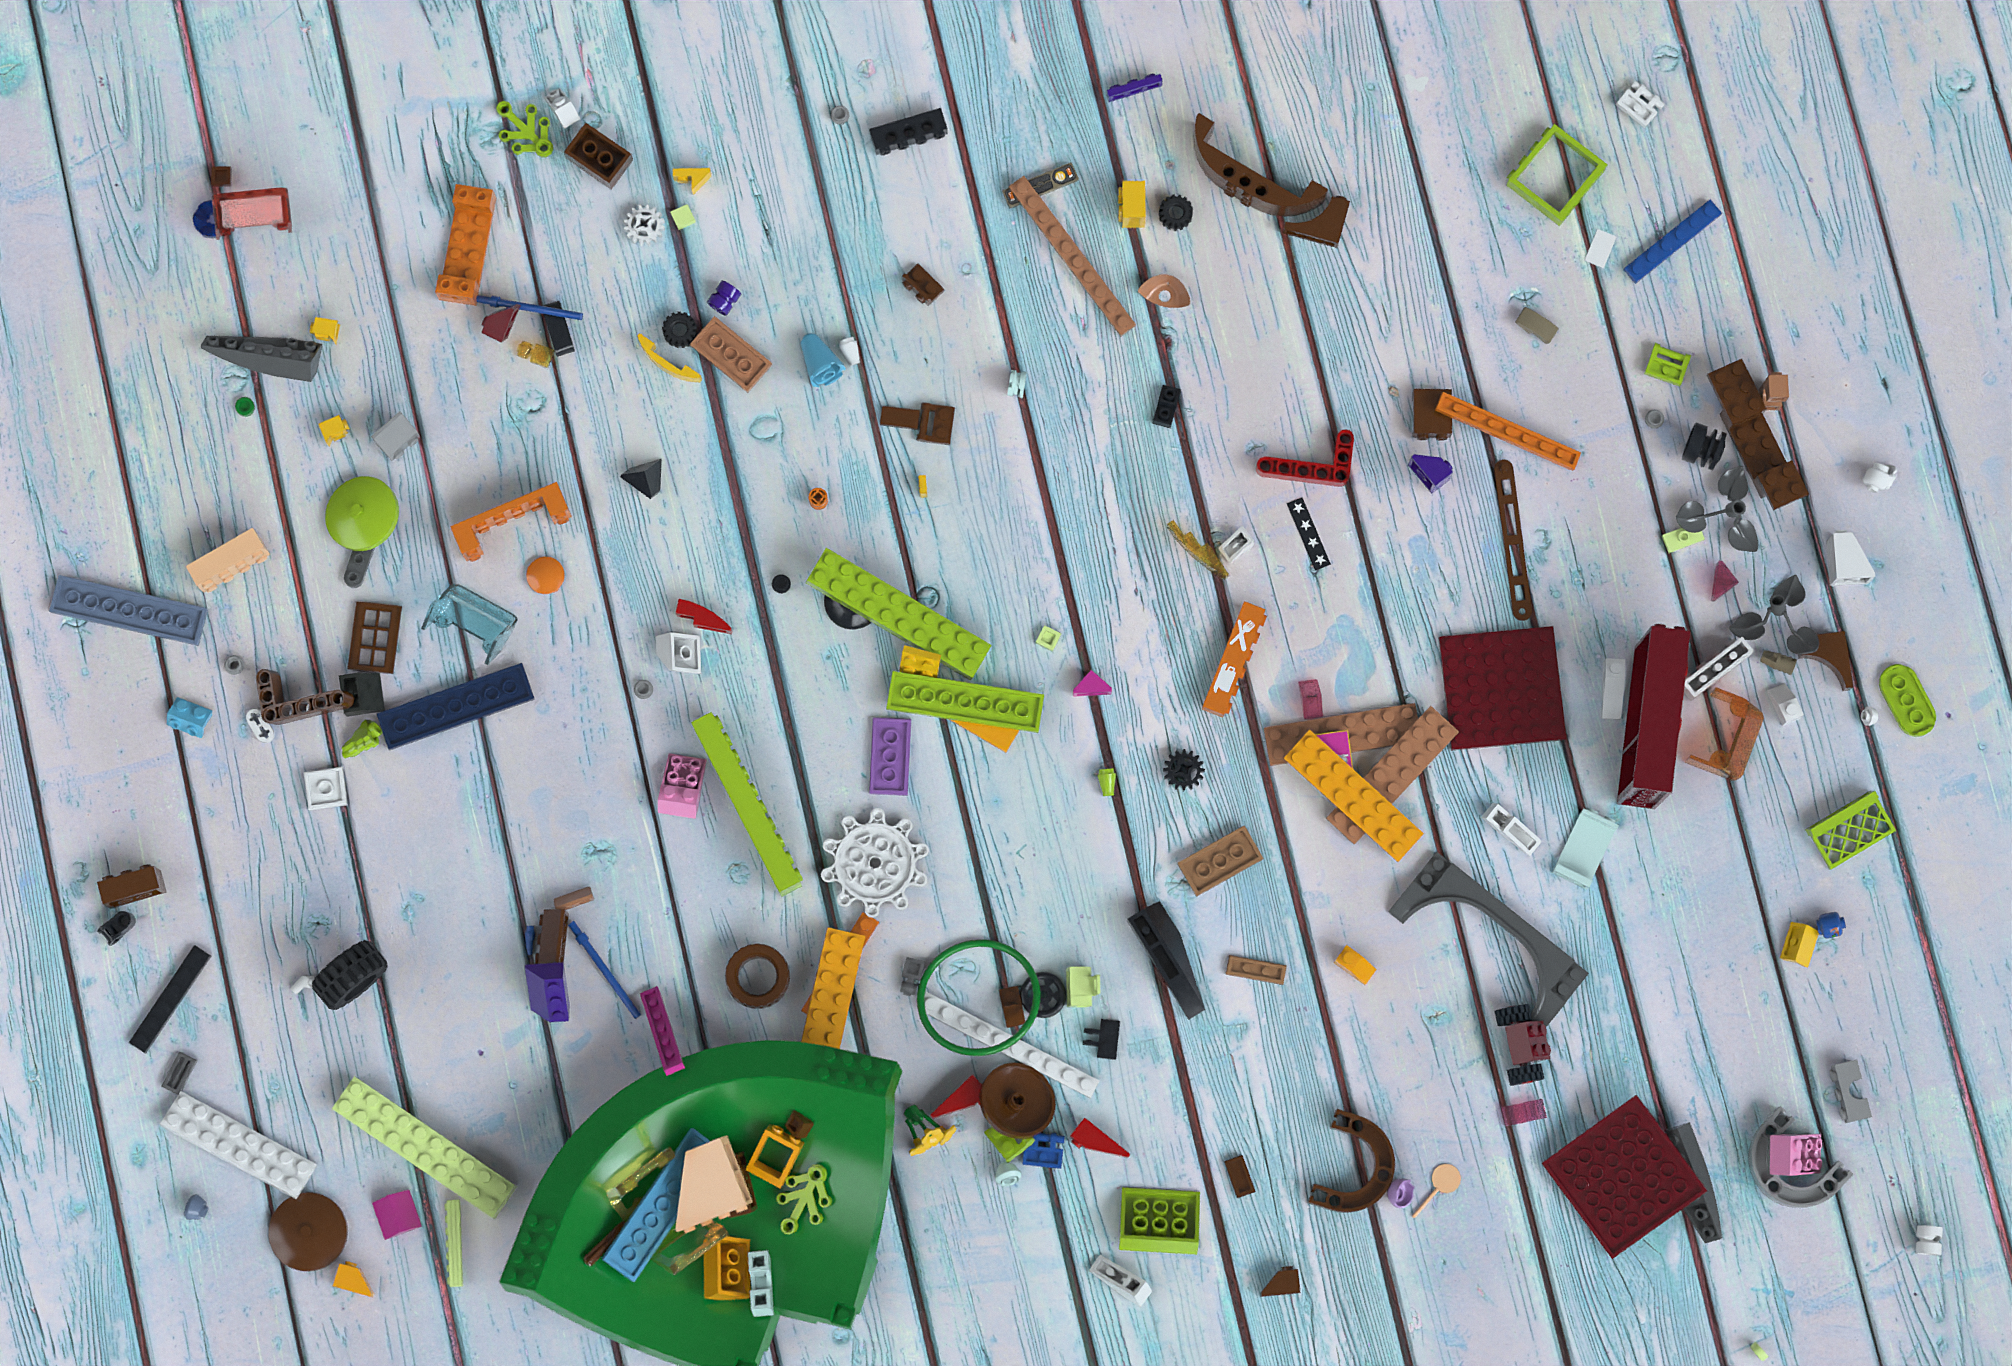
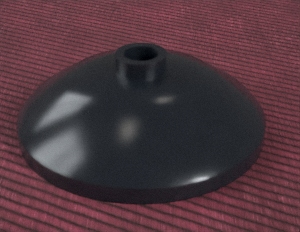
M824 596L825 611L830 620L837 626L848 630H857L872 623L828 596Z

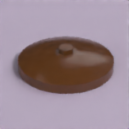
M1022 1063L1000 1065L989 1073L980 1089L979 1101L985 1119L996 1131L1014 1139L1034 1137L1040 1134L1053 1119L1056 1108L1053 1089L1048 1080L1029 1065Z
M300 1193L297 1199L290 1197L283 1201L273 1213L269 1224V1242L276 1257L286 1266L304 1272L317 1271L332 1264L344 1250L348 1237L347 1220L341 1208L330 1198L318 1193Z

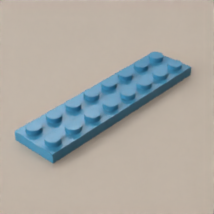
M690 1128L602 1257L604 1262L631 1282L636 1281L677 1220L685 1152L711 1142L694 1128Z

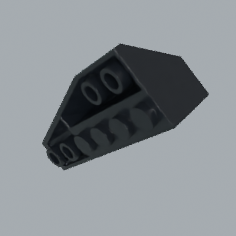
M1158 901L1128 918L1127 923L1188 1020L1204 1011V1004L1181 934L1161 902Z

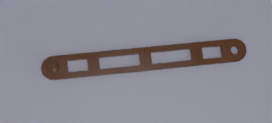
M1500 460L1495 464L1494 472L1512 612L1517 620L1526 621L1532 614L1514 468L1510 461ZM1501 480H1510L1511 495L1502 494ZM1513 504L1517 535L1508 536L1504 505ZM1509 545H1518L1522 576H1513ZM1514 586H1524L1525 600L1516 601ZM1523 608L1525 610V614H1520L1519 610Z

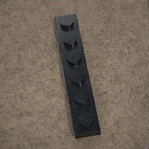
M196 945L193 946L129 1041L131 1045L145 1054L148 1052L212 957L210 954Z

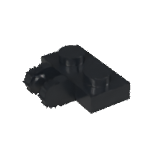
M1101 1019L1100 1030L1084 1028V1033L1099 1035V1041L1083 1040V1045L1098 1047L1097 1058L1116 1060L1120 1021Z

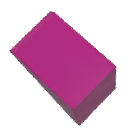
M1092 670L1073 689V697L1112 694V688Z

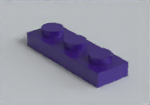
M1153 73L1145 76V79H1133L1125 85L1120 86L1116 84L1111 86L1107 90L1106 95L1108 102L1162 87L1163 80L1161 74L1156 75Z

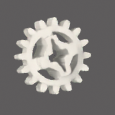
M639 205V210L632 208L633 214L627 213L626 215L629 220H624V224L627 225L624 227V230L629 232L627 237L629 239L633 237L632 241L634 244L639 241L640 246H643L644 242H647V245L650 246V241L652 240L657 243L656 237L662 238L660 231H665V227L662 225L665 221L661 218V212L656 213L655 207L650 210L649 205H646L645 209L641 205ZM636 219V224L632 228L633 221ZM657 222L656 230L653 231V226L656 225ZM644 223L648 225V227L645 228L644 226H641V224Z

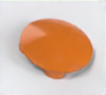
M552 557L535 559L529 565L526 573L529 586L540 594L557 592L563 584L565 577L562 565Z

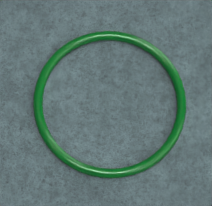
M987 939L964 941L941 952L926 968L917 991L918 1014L928 1034L944 1048L967 1056L995 1054L1017 1043L1033 1025L1040 1006L1039 980L1029 961L1011 946ZM975 947L994 948L1014 957L1026 970L1033 990L1032 1007L1022 1027L1006 1041L986 1048L962 1047L944 1039L931 1025L926 1014L924 1001L927 983L940 963L959 951Z

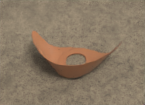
M1168 274L1154 276L1145 281L1138 289V293L1144 298L1162 307L1181 308L1190 305V297L1185 286L1179 279ZM1163 290L1169 291L1171 294V298L1167 302L1159 299V293Z

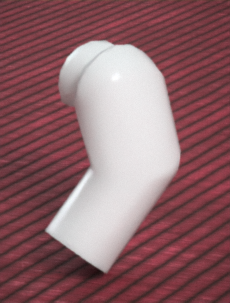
M301 976L290 989L297 995L303 988H312V981L315 976Z

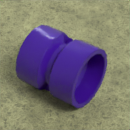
M721 280L716 287L717 293H712L707 300V304L718 313L727 316L733 308L732 303H736L742 294L733 285Z

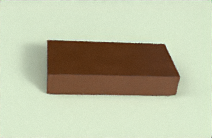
M882 406L880 426L918 430L920 410Z
M1243 1155L1224 1161L1237 1199L1255 1193L1256 1191Z

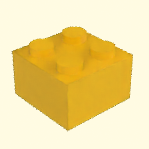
M1122 181V187L1118 188V204H1122L1119 205L1118 222H1122V228H1145V181Z

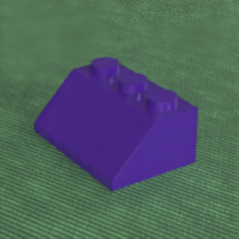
M564 962L525 965L531 1011L548 1022L569 1021L570 1002Z

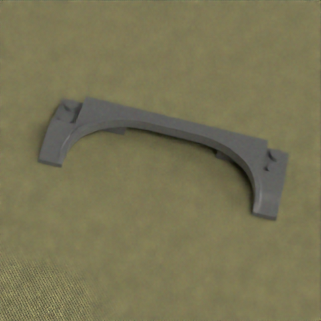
M1438 852L1433 855L1388 911L1404 924L1415 912L1428 905L1439 902H1459L1480 910L1515 937L1531 955L1537 969L1539 981L1537 1001L1531 1012L1532 1020L1526 1022L1543 1021L1547 1027L1589 974L1574 962L1573 958Z

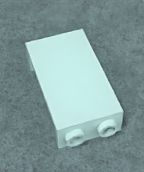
M1591 808L1581 811L1552 871L1553 874L1586 890L1590 887L1593 881L1592 878L1611 838L1619 826L1615 824L1616 821L1607 816L1603 818L1597 815L1598 812Z

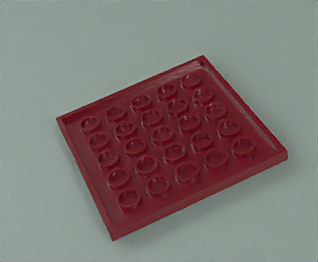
M1553 626L1441 636L1438 638L1448 722L1459 731L1450 741L1451 751L1567 739Z
M1637 1094L1542 1162L1547 1172L1612 1259L1708 1191Z

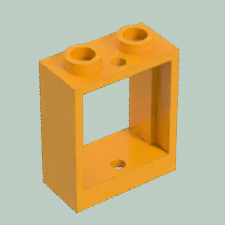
M769 1125L765 1129L746 1170L781 1188L786 1182V1178L789 1176L804 1142L800 1138L795 1139L792 1134L789 1135L783 1132V1129L777 1125ZM768 1137L794 1150L783 1173L757 1160Z

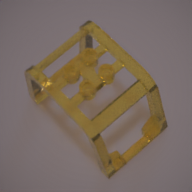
M670 1147L658 1152L650 1162L623 1182L606 1191L609 1201L625 1223L643 1197L635 1198L633 1205L628 1209L624 1207L619 1197H622L638 1185L637 1182L656 1168L662 1171L664 1166L676 1157ZM713 1221V1223L703 1226L704 1229L709 1231L704 1236L708 1241L688 1256L681 1253L668 1259L660 1254V1252L686 1234L684 1230L677 1232L676 1227H674L667 1233L651 1257V1260L671 1274L676 1275L729 1234L724 1226Z

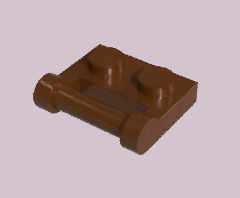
M921 403L920 430L916 440L919 442L950 445L955 407ZM930 411L935 412L932 436L927 435Z

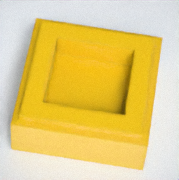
M919 475L920 497L927 498L926 475Z

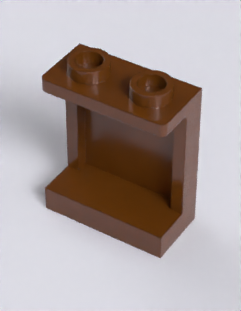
M1452 389L1413 390L1412 435L1414 438H1417V440L1436 438V440L1444 441L1451 437L1452 418L1435 411L1441 393L1445 392L1452 395Z

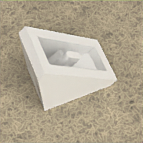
M1242 526L1218 549L1227 561L1231 563L1253 547L1254 540Z

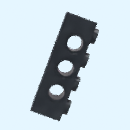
M938 108L870 128L869 133L876 155L880 154L883 156L890 154L895 149H907L912 144H924L932 138L935 140L941 139L948 134V128L942 109ZM924 125H930L932 129L929 131H924L922 127ZM907 130L914 132L912 136H906L904 133ZM890 135L896 137V139L892 142L886 140V138Z

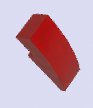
M678 599L677 617L694 620V628L732 635V628L714 612L691 601Z

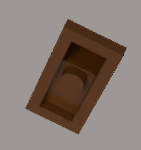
M1018 986L1000 989L999 994L1007 1028L1023 1025L1025 1023V1016Z

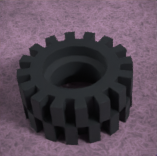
M1175 194L1171 197L1167 196L1166 200L1161 202L1159 208L1160 222L1162 221V225L1164 227L1167 226L1169 230L1171 228L1174 231H1177V229L1183 230L1192 220L1193 206H1191V202L1187 201L1185 196L1182 198L1180 194L1178 196H1175ZM1173 206H1178L1183 210V216L1179 219H1173L1169 215V209Z
M677 311V314L673 312L663 322L662 331L665 340L671 346L674 345L675 348H679V346L685 348V345L689 346L691 341L697 336L696 323L692 316H688L685 312L684 314L681 311ZM678 323L684 324L687 327V332L683 336L674 335L672 332L674 325Z

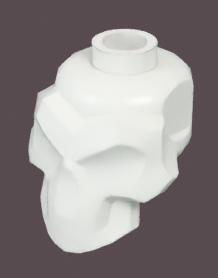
M1874 463L1873 468H1868L1863 477V483L1867 486L1866 489L1875 493L1878 490L1889 489L1896 479L1894 474L1897 468L1893 465Z

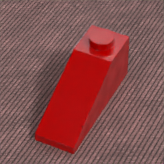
M971 1075L930 1114V1117L935 1119L974 1107L977 1103L980 1105L979 1095L982 1084Z
M1086 1118L1081 1121L1070 1135V1138H1072L1071 1143L1078 1149L1083 1147L1086 1150L1123 1158H1129L1131 1155Z

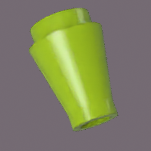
M1114 768L1099 769L1097 776L1103 796H1113L1116 778Z

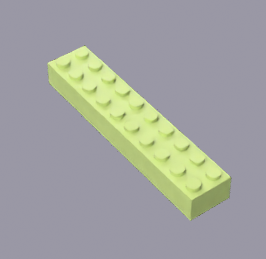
M355 1076L332 1108L493 1219H496L517 1188L515 1184Z

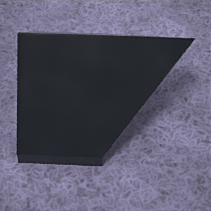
M662 459L629 468L620 477L651 499L661 489Z

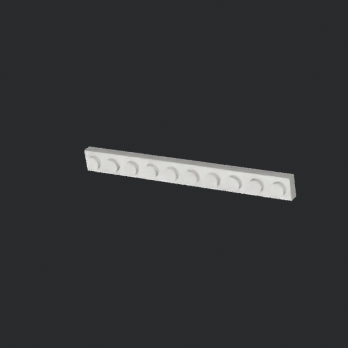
M926 992L924 1001L927 1015L989 1047L1000 1044L1012 1037V1035ZM1021 1040L1001 1051V1053L1022 1064L1035 1068L1040 1073L1090 1099L1099 1083V1080Z

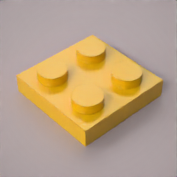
M904 645L899 672L937 678L941 655Z

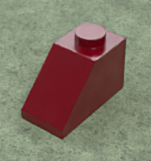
M515 304L485 316L482 322L483 329L481 333L502 343L508 338L521 305Z

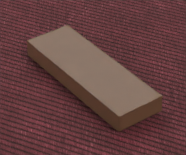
M1229 955L1226 975L1283 985L1286 965Z

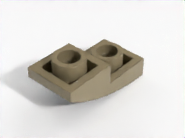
M1527 307L1523 308L1515 321L1528 334L1533 333L1545 344L1551 342L1559 329L1552 322Z

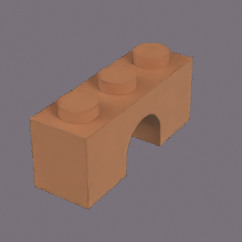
M1773 372L1771 375H1768L1760 386L1759 394L1767 408L1766 411L1780 410L1782 402L1789 398L1788 375H1782V372Z

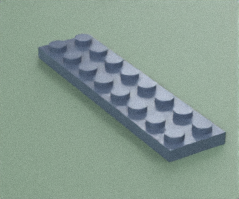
M59 575L49 612L199 646L208 609Z

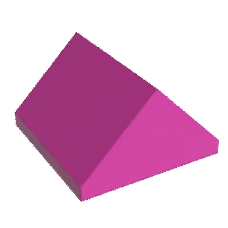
M409 1189L387 1195L372 1203L385 1240L422 1227Z

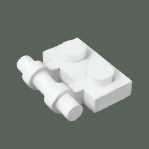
M1635 81L1631 87L1636 92L1633 93L1628 89L1616 103V106L1645 128L1658 113L1653 107L1656 106L1661 110L1665 103L1660 100L1658 95L1654 96L1649 92L1644 84L1641 85ZM1642 95L1650 102L1647 104L1639 97Z

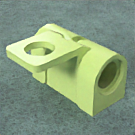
M1091 967L1066 968L1067 1008L1092 1007V996L1100 994V975L1091 976Z

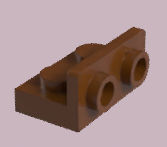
M919 263L907 274L904 273L902 275V285L908 291L912 290L916 294V299L921 304L925 303L929 306L944 292V288Z

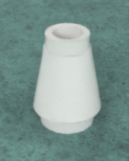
M854 337L840 341L839 348L849 366L859 364L858 345Z

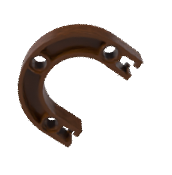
M1336 1109L1334 1117L1337 1118L1340 1115L1348 1118L1349 1122L1347 1127L1336 1125L1337 1121L1333 1120L1330 1129L1357 1137L1369 1147L1374 1160L1373 1174L1363 1188L1354 1192H1339L1313 1184L1311 1192L1314 1193L1315 1190L1326 1193L1327 1196L1325 1202L1313 1200L1314 1196L1310 1195L1307 1204L1338 1213H1353L1375 1204L1386 1193L1395 1172V1156L1388 1137L1379 1126L1362 1116ZM1353 1121H1359L1362 1124L1360 1131L1352 1129ZM1380 1170L1388 1173L1387 1180L1382 1181L1378 1178ZM1330 1196H1337L1339 1198L1338 1206L1330 1205Z

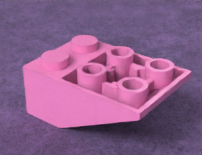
M669 753L658 797V813L696 819L707 759Z
M1821 1134L1770 1135V1174L1794 1176L1821 1173Z

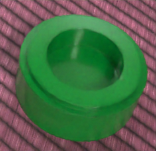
M241 397L236 401L235 409L240 416L248 417L254 413L255 404L250 398Z

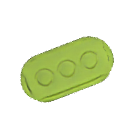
M1894 664L1886 668L1879 678V688L1900 729L1913 737L1926 735L1935 725L1936 711L1916 673L1908 666L1906 667L1902 664Z

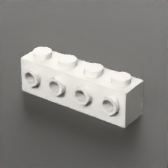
M1743 637L1738 640L1732 639L1726 644L1727 648L1723 652L1718 650L1711 656L1712 660L1706 663L1704 661L1696 667L1697 672L1693 675L1691 673L1687 674L1685 677L1684 694L1690 701L1699 696L1754 652Z

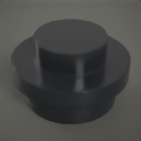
M780 574L773 578L772 588L775 592L783 594L789 591L791 581L786 575Z

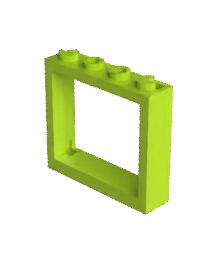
M1554 124L1551 128L1547 127L1541 135L1543 138L1540 142L1536 141L1531 146L1530 150L1532 152L1528 156L1524 155L1518 163L1520 165L1518 169H1513L1507 176L1509 180L1506 186L1560 226L1604 173L1608 164ZM1553 135L1596 167L1560 212L1517 180Z

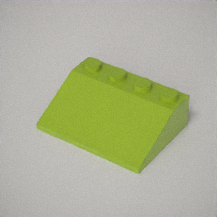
M1122 1187L1119 1250L1197 1255L1199 1245L1200 1192Z

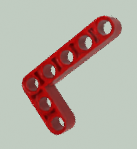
M1343 429L1338 433L1335 442L1333 465L1265 456L1258 460L1256 472L1259 476L1266 478L1342 487L1347 484L1350 476L1354 435L1347 429ZM1347 436L1350 442L1342 443L1340 437ZM1343 454L1347 456L1348 460L1341 462L1338 459V455ZM1267 463L1270 469L1264 471L1260 468V464ZM1282 465L1287 466L1289 471L1282 473L1279 471V467ZM1305 468L1308 472L1307 475H1300L1298 469ZM1322 470L1327 476L1320 478L1316 472ZM1337 473H1343L1345 475V479L1338 480L1335 475Z

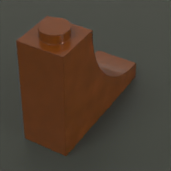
M1332 196L1329 205L1319 216L1301 223L1286 222L1283 234L1337 248L1350 201L1343 196Z
M1845 631L1817 634L1819 639L1818 650L1813 653L1798 654V659H1812L1826 665L1838 678L1842 691H1850L1854 686Z

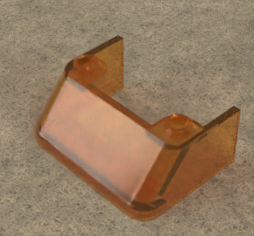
M1715 687L1710 696L1730 703L1731 713L1742 718L1729 753L1722 750L1715 751L1710 756L1709 761L1690 755L1685 763L1728 780L1736 781L1744 774L1764 716L1761 710L1745 698Z

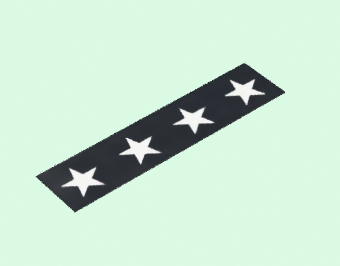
M1303 497L1287 503L1315 571L1331 565Z

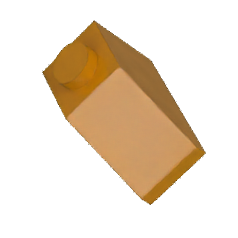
M1347 945L1334 961V964L1364 985L1367 984L1377 970L1363 956Z
M348 1261L345 1262V1265L339 1263L333 1283L334 1287L369 1297L374 1296V1292L362 1270L356 1268L357 1264Z

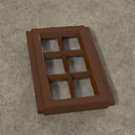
M356 602L348 670L394 674L402 606Z

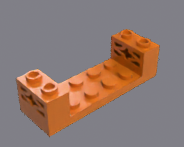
M456 184L452 201L455 212L443 275H438L435 293L441 301L476 306L496 196L492 189Z
M554 482L450 526L466 562L469 560L470 562L476 561L484 554L476 533H485L490 530V527L495 525L502 526L511 518H521L530 510L532 512L538 511L543 508L542 505H546L554 524L558 523L561 525L568 522L572 515L558 483Z

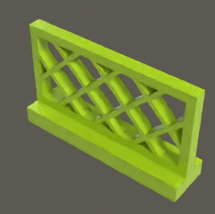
M1868 791L1805 829L1830 870L1896 831L1878 800L1879 796L1876 791ZM1874 803L1878 808L1876 817L1867 815L1869 806ZM1856 814L1863 816L1860 827L1851 825L1852 817ZM1866 817L1875 819L1873 830L1864 828ZM1879 821L1886 822L1889 830L1884 833L1877 832ZM1839 824L1846 826L1844 837L1835 834L1836 826ZM1850 827L1859 829L1857 840L1847 838ZM1863 830L1872 833L1871 840L1867 843L1860 841ZM1823 834L1830 835L1828 846L1821 845L1818 837ZM1833 837L1843 839L1841 850L1831 848ZM1847 840L1856 842L1855 849L1851 853L1844 851ZM1830 850L1840 852L1838 860L1834 863H1831L1829 859Z

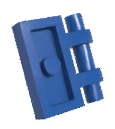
M1052 1132L1051 1134L1040 1133L1034 1136L1035 1141L1032 1146L1024 1150L1022 1165L1061 1169L1063 1149L1056 1148V1143L1064 1144L1065 1136ZM1039 1141L1050 1142V1148L1039 1147Z

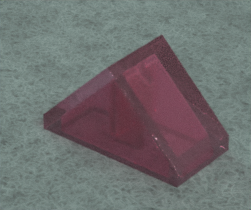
M1720 560L1715 566L1711 601L1713 602L1739 583L1725 563Z
M1318 680L1298 682L1304 720L1323 717L1322 695Z

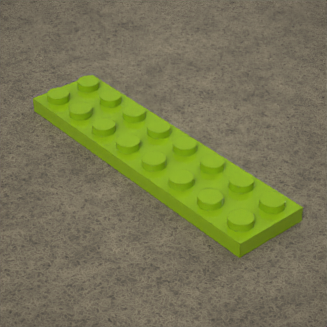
M892 671L886 709L1039 733L1044 694Z

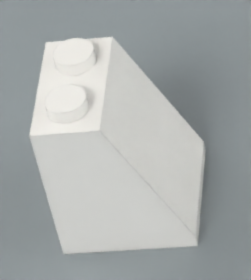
M1837 530L1828 538L1826 545L1830 586L1868 584L1875 577V572L1853 532L1847 533V530Z

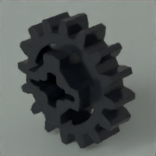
M1183 749L1182 754H1179L1176 750L1175 756L1170 754L1168 756L1170 761L1164 762L1168 766L1163 768V772L1168 773L1164 776V779H1170L1168 785L1175 784V790L1179 787H1182V792L1185 791L1186 787L1192 790L1193 784L1199 786L1198 779L1203 780V776L1200 773H1204L1205 769L1200 768V766L1204 762H1198L1199 755L1192 756V750L1189 754H1186L1185 749ZM1184 758L1190 759L1192 762H1186ZM1176 761L1177 767L1171 771V766ZM1181 766H1183L1185 769L1188 768L1187 774L1184 775L1183 772H1179L1181 770ZM1197 770V774L1192 780L1191 773ZM1175 778L1182 779L1184 783L1177 781Z

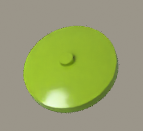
M370 476L352 478L340 485L328 501L325 513L327 530L330 536L346 549L352 551L371 550L386 541L394 531L399 517L398 500L393 490L377 478Z

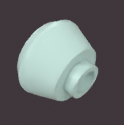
M1002 1162L996 1169L995 1181L1000 1186H1011L1021 1178V1172L1013 1163Z

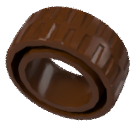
M759 943L749 944L740 948L729 959L726 966L725 982L729 993L738 1003L751 1009H764L778 1003L784 997L790 983V970L783 955L775 948ZM750 960H767L776 970L775 984L765 994H749L740 985V971Z

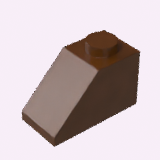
M1293 1266L1281 1267L1282 1271H1278L1260 1292V1297L1301 1293L1298 1269H1293Z

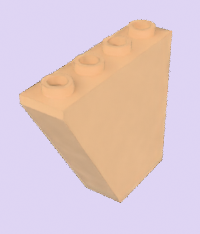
M727 1135L685 1152L676 1221L677 1232L684 1230L685 1233L695 1230V1225L701 1223L703 1227L713 1223L712 1218L719 1217V1220L731 1216L730 1211L736 1210L738 1213L748 1209L747 1205L753 1201Z

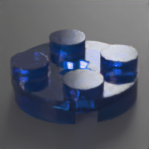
M208 200L201 203L193 214L194 227L205 238H219L230 230L232 222L230 211L218 201ZM211 215L217 218L213 224L207 222Z

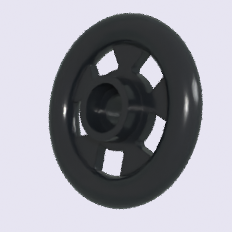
M1049 972L1036 973L1038 980H1044L1045 985L1040 986V992L1045 991L1047 997H1040V1004L1043 1005V1008L1038 1011L1036 1017L1049 1018L1059 1013L1066 1001V989L1063 982L1056 975ZM1028 977L1022 984L1020 999L1024 1009L1030 1013L1033 998H1028V990H1032L1031 981ZM1052 984H1055L1058 989L1055 993L1049 987ZM1054 998L1057 1003L1051 1008L1048 1003Z

